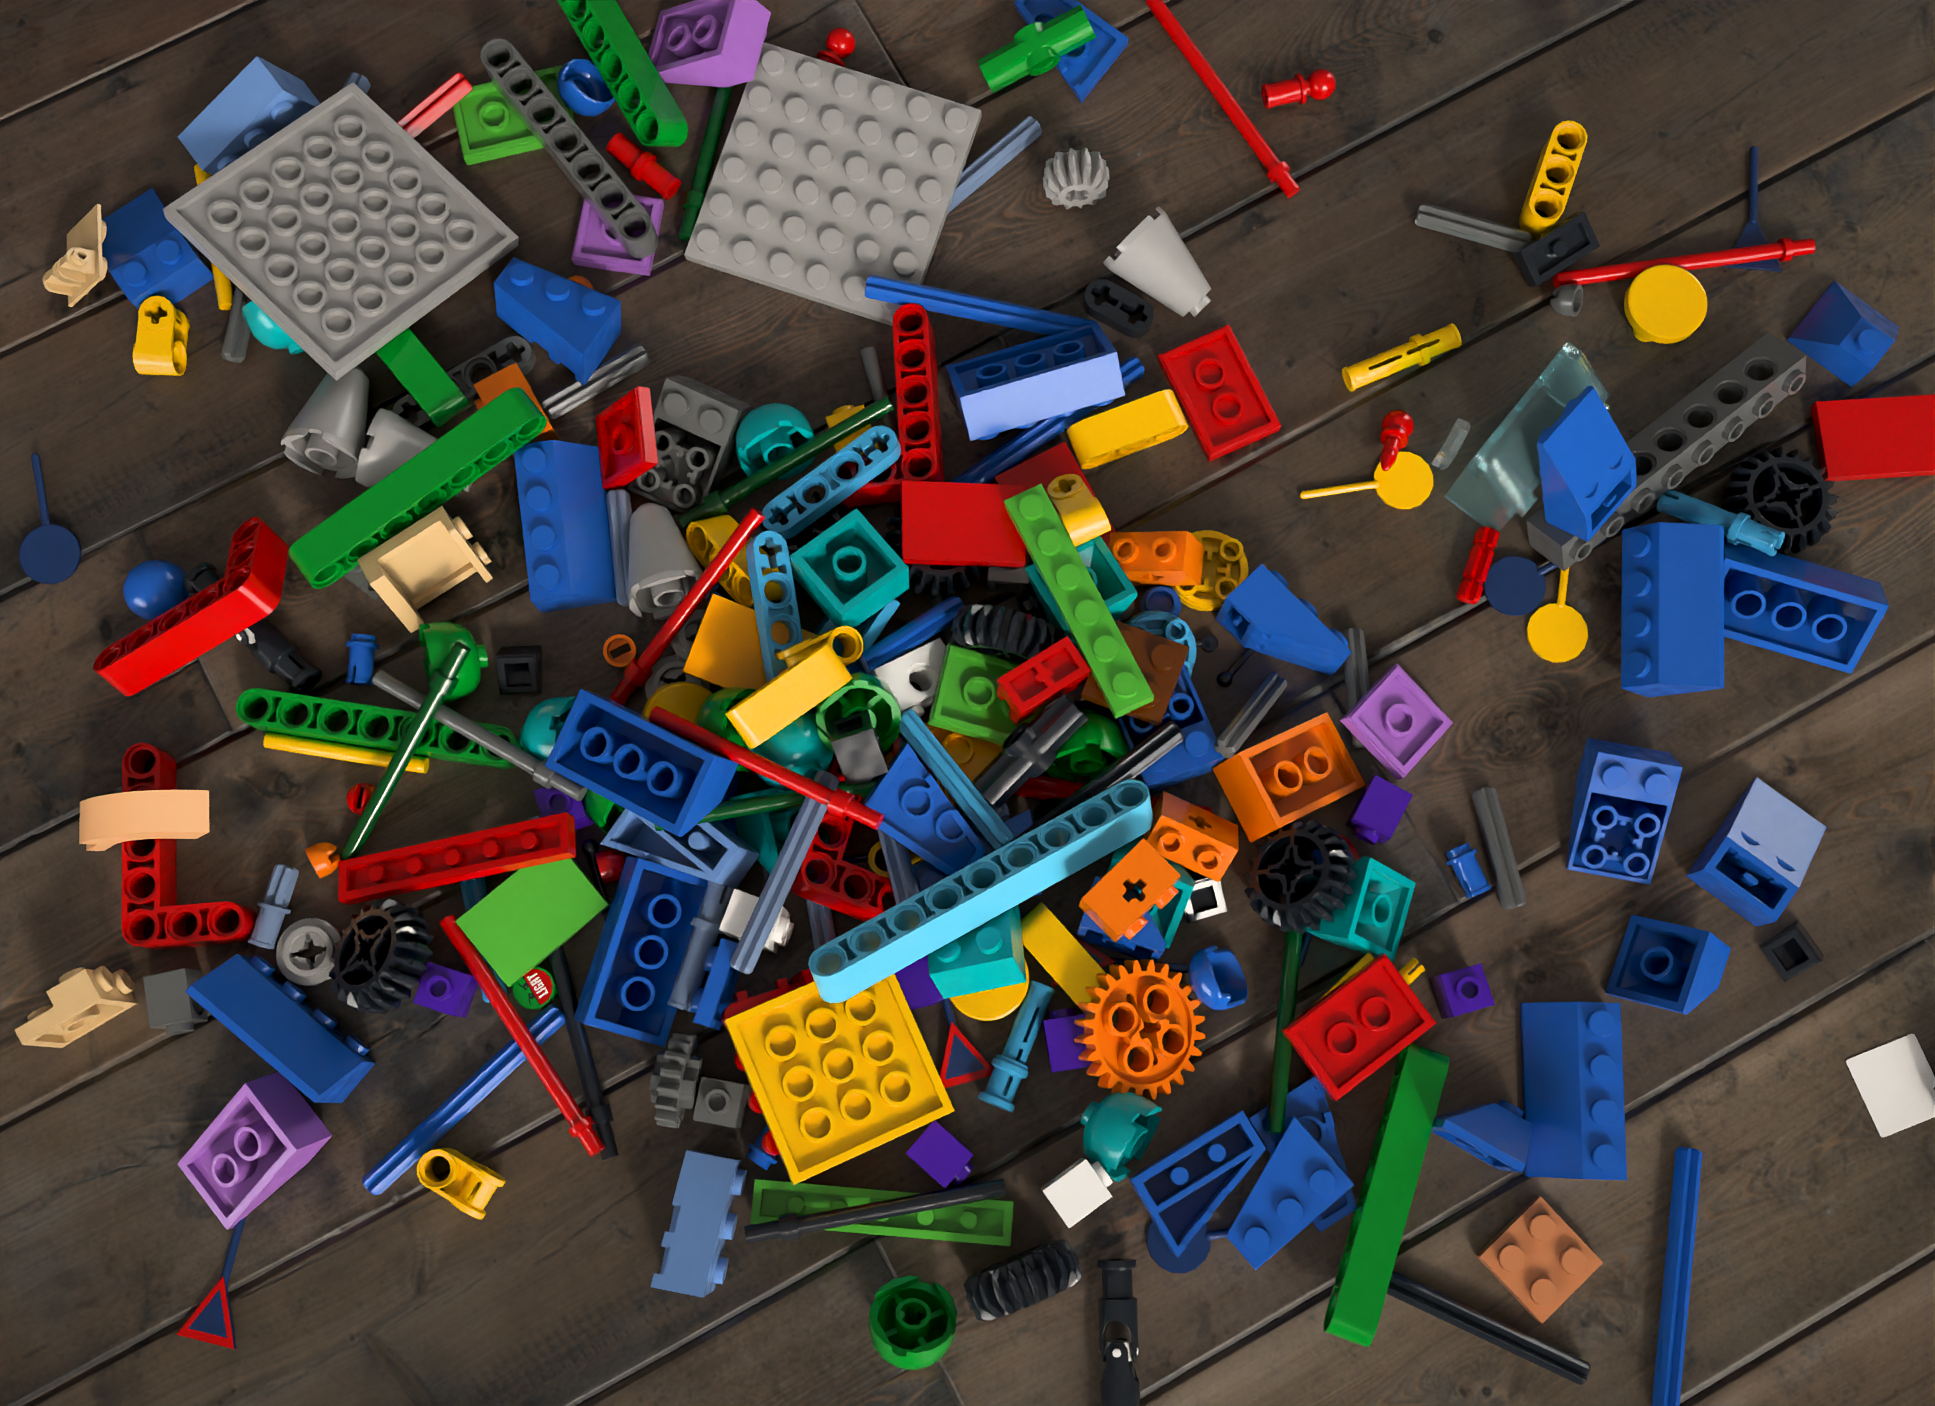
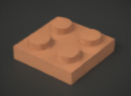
M1535 1196L1476 1254V1257L1529 1314L1541 1324L1603 1264L1599 1257L1541 1196Z

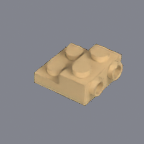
M100 966L95 970L85 969L84 967L73 969L59 978L60 984L46 991L53 1005L44 1006L29 1014L27 1017L29 1021L15 1029V1032L22 1045L63 1048L136 1005L137 1002L132 994L134 984L123 969H119L114 973H111L105 966Z

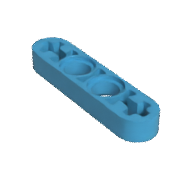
M883 425L870 428L771 500L762 512L766 517L763 520L766 529L779 533L784 539L794 537L893 465L901 454V445L895 432ZM881 441L887 444L888 449L882 453L879 449H876L874 444ZM861 452H864L866 457L869 458L871 462L869 465L866 466L860 455ZM854 462L859 465V470L853 478L841 479L838 477L839 468L843 464ZM821 486L826 489V494L820 502L811 504L805 501L806 492L810 488ZM797 500L804 510L802 514L793 505L794 501ZM781 512L789 520L783 526L776 519V516Z
M764 531L749 540L746 546L748 572L767 682L779 675V671L788 668L784 660L775 658V653H779L803 641L788 546L782 535L775 531ZM765 543L768 548H774L775 555L769 557V560L766 554H760L759 547L765 545ZM770 568V570L778 568L779 572L762 575V571ZM768 581H774L782 588L783 597L779 603H772L766 598L764 587ZM775 622H781L789 630V640L785 645H780L772 639L771 627Z

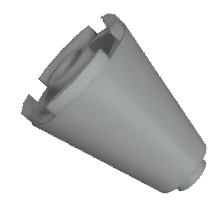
M1158 206L1153 213L1156 219L1154 220L1148 215L1116 247L1118 251L1114 255L1117 259L1114 261L1108 256L1103 264L1110 271L1180 316L1184 317L1190 312L1195 317L1211 301L1206 294L1212 288L1168 215Z
M358 366L354 367L337 381L327 373L283 434L281 445L285 444L286 446L284 454L298 466L322 475L324 469L337 471L335 478L340 479L356 476L362 447L365 448L370 384L368 377Z
M380 408L368 429L367 435L371 437L367 447H362L355 480L365 487H372L438 439L393 411ZM473 483L464 488L463 491L469 492ZM462 491L453 497H459Z
M646 503L638 507L630 516L627 600L630 610L636 616L643 618L642 612L653 613L654 620H664L671 616L703 571L669 510L656 503Z

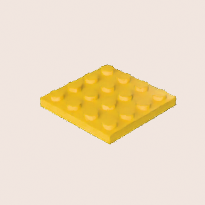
M895 974L840 1003L824 1001L819 995L815 982H812L724 1021L792 1185L955 1111Z

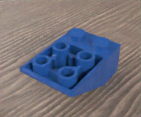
M1588 385L1577 398H1573L1568 402L1563 414L1551 427H1547L1542 431L1537 441L1545 521L1587 542L1637 486L1636 459L1595 388Z
M1261 564L1226 597L1215 620L1246 649L1250 648L1256 652L1333 676L1352 653L1347 647V640L1338 630L1334 628L1328 629L1317 618L1318 613L1307 600L1298 599L1287 589L1288 583L1281 574L1273 569L1269 571Z
M1183 665L1161 726L1168 721L1176 723L1182 730L1184 739L1135 777L1136 780L1147 785L1150 795L1213 771L1212 768L1221 764L1224 759L1222 754L1214 749V743L1217 738L1185 665ZM1112 713L1114 721L1119 725L1126 739L1127 752L1160 728L1128 715L1115 719Z
M1587 738L1577 776L1566 862L1568 870L1651 884L1683 768L1670 752Z
M1755 777L1690 868L1686 877L1755 927L1776 922L1799 889L1827 827L1762 780Z

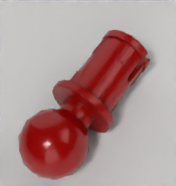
M837 27L827 34L825 41L827 51L819 50L816 56L820 60L845 67L840 59H844L854 52L856 45L855 37L851 31L843 27Z
M1317 69L1311 72L1306 80H1304L1301 73H1297L1292 79L1270 84L1265 83L1261 87L1263 104L1266 109L1293 102L1303 105L1306 103L1307 95L1315 100H1324L1334 92L1336 80L1329 70Z

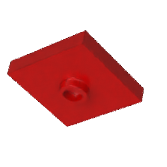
M637 386L595 417L602 487L605 491L621 489L658 464L650 388Z

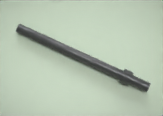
M379 670L373 678L374 685L418 710L426 697L424 693L383 670ZM441 704L434 717L435 720L533 775V781L547 789L554 787L577 801L582 800L585 796L587 788L547 768L545 764L548 759L541 761L445 705Z

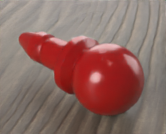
M1392 410L1383 418L1382 432L1380 434V441L1384 445L1380 456L1383 471H1388L1394 465L1399 449L1407 445L1408 437L1413 432V418L1404 410Z

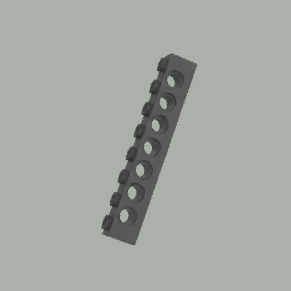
M1766 333L1626 442L1636 459L1637 486L1588 542L1547 523L1543 507L1526 520L1529 545L1563 571L1575 562L1584 560L1594 547L1607 537L1610 538L1616 535L1622 526L1636 514L1648 510L1654 500L1668 489L1676 488L1687 474L1696 467L1709 462L1715 452L1728 442L1737 440L1747 427L1757 419L1766 417L1773 410L1774 406L1785 397L1797 393L1806 380V354L1771 333Z

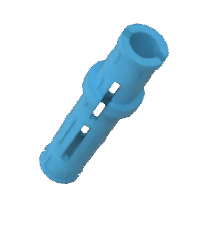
M1668 489L1664 492L1657 503L1658 512L1674 516L1691 524L1720 525L1724 527V537L1728 539V543L1733 545L1741 543L1767 553L1770 556L1776 555V549H1780L1785 537L1784 531L1757 523L1750 519L1751 515L1743 512L1735 514L1673 489Z

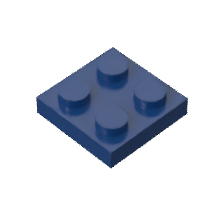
M721 938L718 947H711L704 970L710 972L705 988H697L690 1008V1012L696 1013L693 1022L721 1031L723 1026L721 1021L722 1011L730 1005L741 973L730 966V960L738 943Z

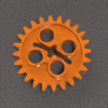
M1127 959L1124 961V966L1121 964L1109 965L1110 975L1104 973L1096 975L1100 985L1099 988L1086 986L1085 990L1092 998L1090 1003L1078 1002L1077 1006L1085 1011L1086 1015L1085 1018L1074 1020V1024L1084 1028V1034L1074 1038V1042L1086 1044L1087 1048L1078 1058L1079 1060L1092 1061L1086 1073L1090 1076H1100L1098 1086L1107 1089L1112 1088L1111 1094L1115 1092L1121 1094L1133 1092L1150 1100H1156L1157 1092L1169 1095L1171 1094L1170 1083L1184 1084L1180 1073L1181 1070L1194 1072L1195 1068L1189 1061L1190 1055H1202V1052L1194 1046L1195 1040L1205 1039V1034L1196 1031V1025L1205 1021V1017L1194 1015L1193 1012L1201 1002L1198 999H1188L1187 996L1192 991L1190 984H1179L1182 973L1169 972L1168 964L1156 963L1154 965V960L1140 959V962ZM1151 992L1153 997V1003L1151 1008L1149 1009L1147 1005V997ZM1117 1010L1119 1018L1117 1025L1114 1027L1112 1015ZM1166 1032L1168 1041L1167 1045L1164 1048L1162 1044V1038L1164 1033ZM1132 1049L1134 1058L1131 1066L1129 1067L1127 1058L1130 1050Z

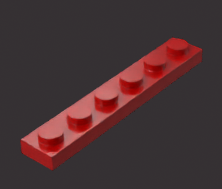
M568 812L339 861L338 901L346 905H352L576 857L575 818Z

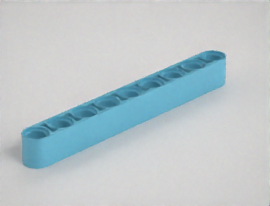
M1135 779L1119 782L820 946L811 954L808 962L820 997L830 1003H840L1145 834L1154 823L1150 793L1147 785Z

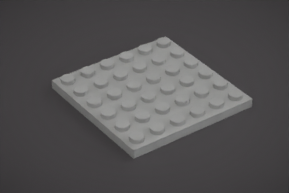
M763 42L754 79L746 84L684 256L688 261L893 326V315L902 305L867 298L865 296L867 278L873 274L923 284L955 189L977 132L982 112L980 109Z
M353 82L163 208L165 218L336 381L516 248L519 237Z

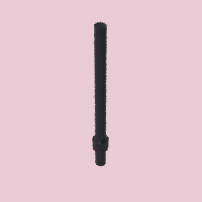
M561 945L548 956L562 1012L565 1016L568 1035L589 1109L585 1111L586 1117L591 1116L595 1122L592 1127L605 1146L600 1152L602 1160H607L619 1156L610 1122L614 1121L610 1104H605L584 1024L573 1019L578 1001L564 949Z
M997 1179L797 1216L796 1212L778 1215L779 1220L744 1226L747 1244L781 1238L782 1242L800 1239V1234L1004 1197L1006 1196L1004 1180Z

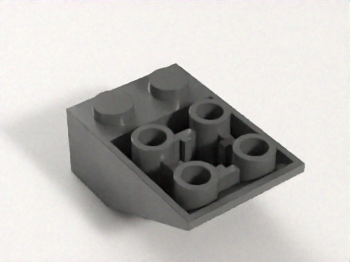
M683 374L666 378L653 414L658 464L631 481L627 489L681 514L704 502L703 498L714 492L736 452L735 435L742 419L752 411L754 406Z

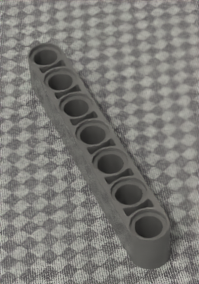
M502 38L487 41L480 51V58L496 89L626 252L636 258H646L652 255L658 246V236L646 210L509 41ZM502 62H507L503 66H498ZM530 89L525 94H519L523 90ZM553 117L550 121L541 123L543 119ZM569 145H576L569 151H563ZM591 173H599V175L593 179H585ZM612 202H622L616 208H607ZM636 230H646L639 237H630Z

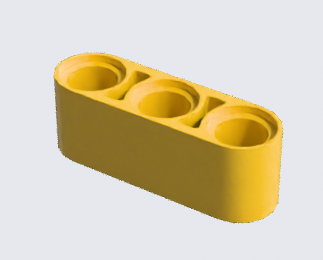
M1563 121L1556 125L1541 151L1519 217L1521 230L1529 231L1531 238H1536L1555 226L1565 209L1587 143L1586 130L1575 121ZM1559 143L1567 145L1570 149L1561 147ZM1547 176L1555 178L1559 183L1550 181ZM1535 210H1541L1545 212V214L1548 217H1542L1538 215V213Z
M1167 389L1083 419L1070 426L1066 433L1081 468L1091 469L1175 438L1188 429V424L1173 390Z
M730 515L691 522L686 529V542L695 558L707 568L739 524ZM748 540L717 582L738 604L750 608L754 607L746 559ZM759 547L760 554H766L769 560L770 556L761 547ZM777 567L772 570L767 568L762 571V575L779 571ZM774 581L766 583L764 587L766 598L770 602L782 599L783 591L780 585Z
M826 642L737 703L725 715L749 749H753L840 689L853 677L829 642Z
M1040 902L1021 919L1023 945L1076 1005H1078V1002L1090 1003L1092 998L1086 992V986L1099 988L1100 985L1096 975L1098 973L1106 974V972L1054 914Z

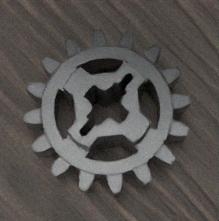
M673 1032L672 1039H669L668 1051H659L657 1054L649 1089L651 1090L650 1102L655 1103V1108H657L655 1120H657L656 1125L680 1128L681 1121L684 1120L685 1108H695L701 1077H703V1058L697 1057L698 1041H696V1035Z

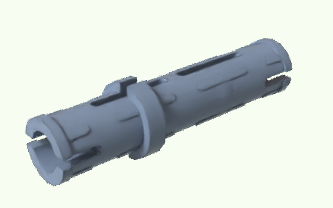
M711 881L707 883L708 886L698 916L692 917L690 925H693L694 928L670 1000L667 1002L670 1006L682 1010L685 1009L689 1012L695 992L698 987H701L706 973L704 968L711 947L715 946L718 934L723 935L719 928L734 891L733 888Z

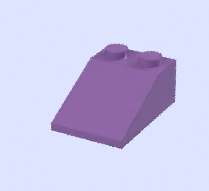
M694 0L662 10L658 17L648 56L664 83L730 87L752 81L763 41L767 35V26L771 12L757 0Z
M275 1072L245 1083L178 1162V1166L223 1226L229 1230L302 1169L331 1138L332 1134L294 1085L282 1074Z

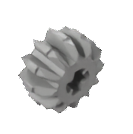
M1086 147L1081 150L1070 148L1069 152L1065 153L1055 152L1054 158L1046 160L1043 188L1046 191V197L1052 200L1053 205L1064 204L1065 209H1069L1072 206H1078L1081 209L1086 204L1095 205L1097 199L1106 197L1108 180H1110L1109 168L1106 166V160L1101 158L1100 152H1088Z

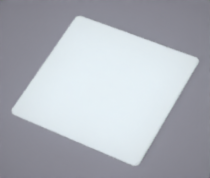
M1909 1034L1846 1060V1064L1881 1137L1889 1136L1935 1117V1090L1933 1089L1935 1087V1076L1914 1034Z

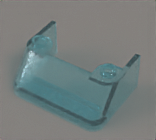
M1569 340L1566 342L1444 496L1482 526L1496 529L1499 532L1515 513L1523 517L1536 502L1538 497L1532 492L1541 482L1537 450L1538 438L1545 428L1551 427L1558 420L1571 399L1577 398L1590 385L1595 388L1607 411L1611 408V406L1605 403L1610 396L1580 348Z

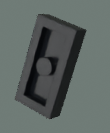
M1582 211L1575 212L1515 250L1513 254L1528 286L1535 287L1594 251L1600 245L1585 212Z

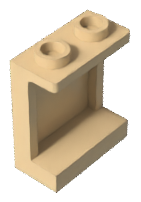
M443 506L357 560L370 585L410 633L419 629V625L425 624L417 611L425 604L475 572H478L486 583L493 579L486 567L492 561L478 541L473 545L470 544L468 539L473 537L464 521L460 516L452 519Z

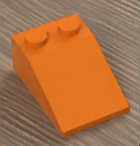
M1328 712L1241 751L1212 768L1250 843L1366 785Z

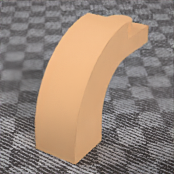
M209 790L132 791L96 796L80 802L79 844H86V851H105L117 843L132 840L198 839L209 833Z

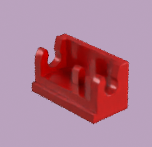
M1066 636L998 678L997 683L999 686L996 693L1000 701L1005 699L1011 709L1009 717L1017 726L1041 711L1060 692L1066 695L1084 684L1091 669L1069 637Z

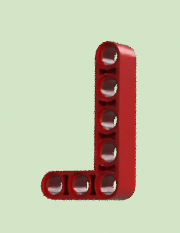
M908 303L902 305L894 313L892 321L901 454L893 465L839 503V506L845 504L850 508L900 501L901 481L944 482L935 333L926 310L919 304ZM913 326H920L914 331H908ZM915 361H923L916 367H910ZM925 396L921 402L911 403L916 397ZM928 432L924 438L913 440L918 433ZM861 455L866 466L871 463L866 455ZM854 462L843 464L839 468L838 477L841 479L853 478L859 470V465ZM930 468L929 473L925 476L915 477L916 473L921 469ZM886 473L891 474L887 480L876 482L879 476Z
M258 516L248 519L233 534L225 576L108 646L96 658L93 670L123 695L132 696L265 618L277 607L281 599L289 545Z
M142 742L134 744L127 749L122 761V792L177 790L176 762L170 753L149 743ZM154 756V767L145 773L146 761ZM149 839L122 842L121 929L124 939L129 944L147 949L164 950L235 944L248 941L258 916L252 908L228 901L177 905V839H154V849L148 855H145L144 847ZM153 878L155 888L152 894L146 897L144 887L147 881ZM237 912L240 918L239 925L233 932H229L227 927L228 919ZM195 916L197 928L194 933L188 936L185 929L186 923L191 917ZM153 920L155 924L154 933L146 939L144 928L149 921Z
M833 753V760L827 772L835 775L839 781H845L836 755ZM855 796V801L860 802L861 796ZM826 810L819 827L827 831L830 838L829 844L824 843L819 838L817 830L791 886V890L800 897L866 922L886 911L882 905L883 896L890 900L892 907L896 905L891 881L886 877L842 860L854 819L848 816L842 819ZM807 865L812 867L817 873L816 884L811 882L806 876ZM845 881H848L854 887V899L846 894L844 889Z

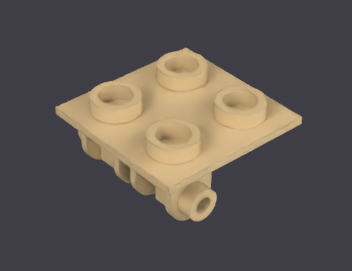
M96 204L67 234L66 254L42 278L44 287L48 291L68 295L69 307H73L84 295H87L99 281L105 278L107 273V259L102 257V243L106 236V223L101 219L100 204Z

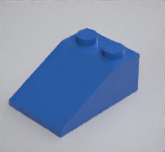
M153 188L103 219L106 223V236L102 243V257L107 259L109 272L129 301L138 310L144 300L152 296L165 297L175 305L214 279L213 272L194 245L165 218L163 208L166 206Z

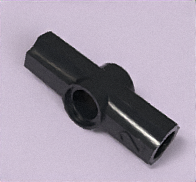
M1060 692L1030 723H1022L1012 731L1004 741L1002 751L972 781L973 785L982 796L999 809L1030 777L1036 778L1051 766L1058 755V749L1088 720L1087 716L1066 695Z

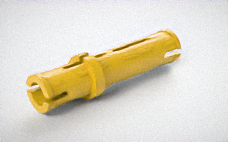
M1451 323L1424 336L1420 334L1411 336L1407 343L1349 367H1344L1342 369V377L1345 385L1352 392L1359 387L1390 376L1415 364L1419 366L1430 363L1432 357L1451 349L1459 348L1462 345L1460 333L1455 324Z

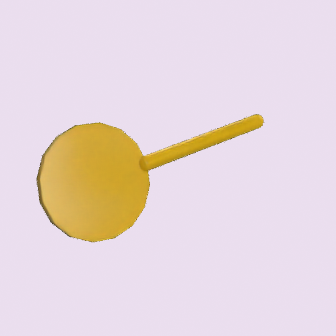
M1398 452L1396 462L1388 471H1383L1381 461L1379 462L1374 472V480L1302 491L1300 497L1308 499L1375 488L1377 495L1387 505L1397 509H1411L1421 505L1429 497L1433 488V474L1429 465L1420 456L1411 452Z
M1569 568L1565 571L1561 569L1557 603L1547 604L1538 608L1530 617L1526 628L1527 640L1532 650L1542 659L1553 663L1567 662L1576 658L1585 648L1588 639L1587 625L1582 615L1573 607L1565 605Z

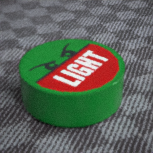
M534 967L513 985L515 1000L521 1006L531 1010L546 1008L554 1001L557 995L552 973L544 968Z

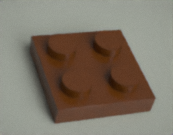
M1114 620L1154 694V701L1125 715L1160 727L1190 647ZM1090 672L1081 698L1109 708Z

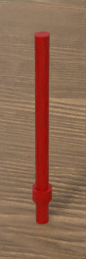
M754 507L750 509L638 659L633 658L623 671L625 677L610 695L609 699L624 705L638 686H644L653 674L651 668L766 518L762 512Z
M655 706L650 713V722L827 806V812L842 819L848 816L875 830L880 827L883 821L884 814L855 801V795L840 788L834 791L659 706Z

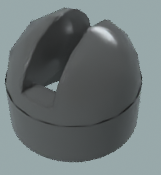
M1564 284L1554 289L1552 294L1557 298L1550 300L1552 309L1563 316L1577 317L1583 303V287L1575 284Z

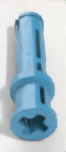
M1030 980L1027 993L1015 1018L1001 1055L997 1054L996 1058H993L991 1064L994 1069L985 1091L979 1092L978 1099L1013 1113L1015 1106L1012 1102L1021 1079L1028 1076V1067L1025 1063L1040 1030L1051 998L1055 994L1054 989Z

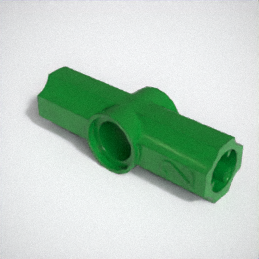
M1080 4L1045 24L1043 22H1035L1023 27L1014 35L1012 42L977 61L990 89L995 93L1028 74L1037 76L1051 70L1059 63L1061 56L1095 39L1096 35Z

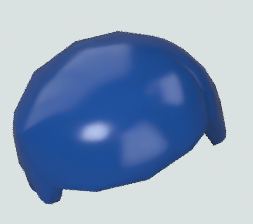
M573 58L558 72L557 89L565 106L576 114L595 117L609 109L616 101L595 64L589 60Z
M159 559L141 562L129 571L123 585L127 606L133 613L147 621L155 619L189 597L190 592L183 588L186 572L183 568L168 560Z
M1211 945L1198 950L1191 958L1188 970L1191 990L1202 1004L1213 1010L1220 1011L1244 1004L1247 1000L1248 988L1241 965L1231 950L1228 948L1214 950L1218 948L1217 945Z

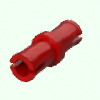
M622 132L614 135L609 141L606 152L627 167L635 180H643L662 195L665 200L671 199L677 193L681 186V180L674 177L656 162L657 157L653 153L641 150L627 139Z

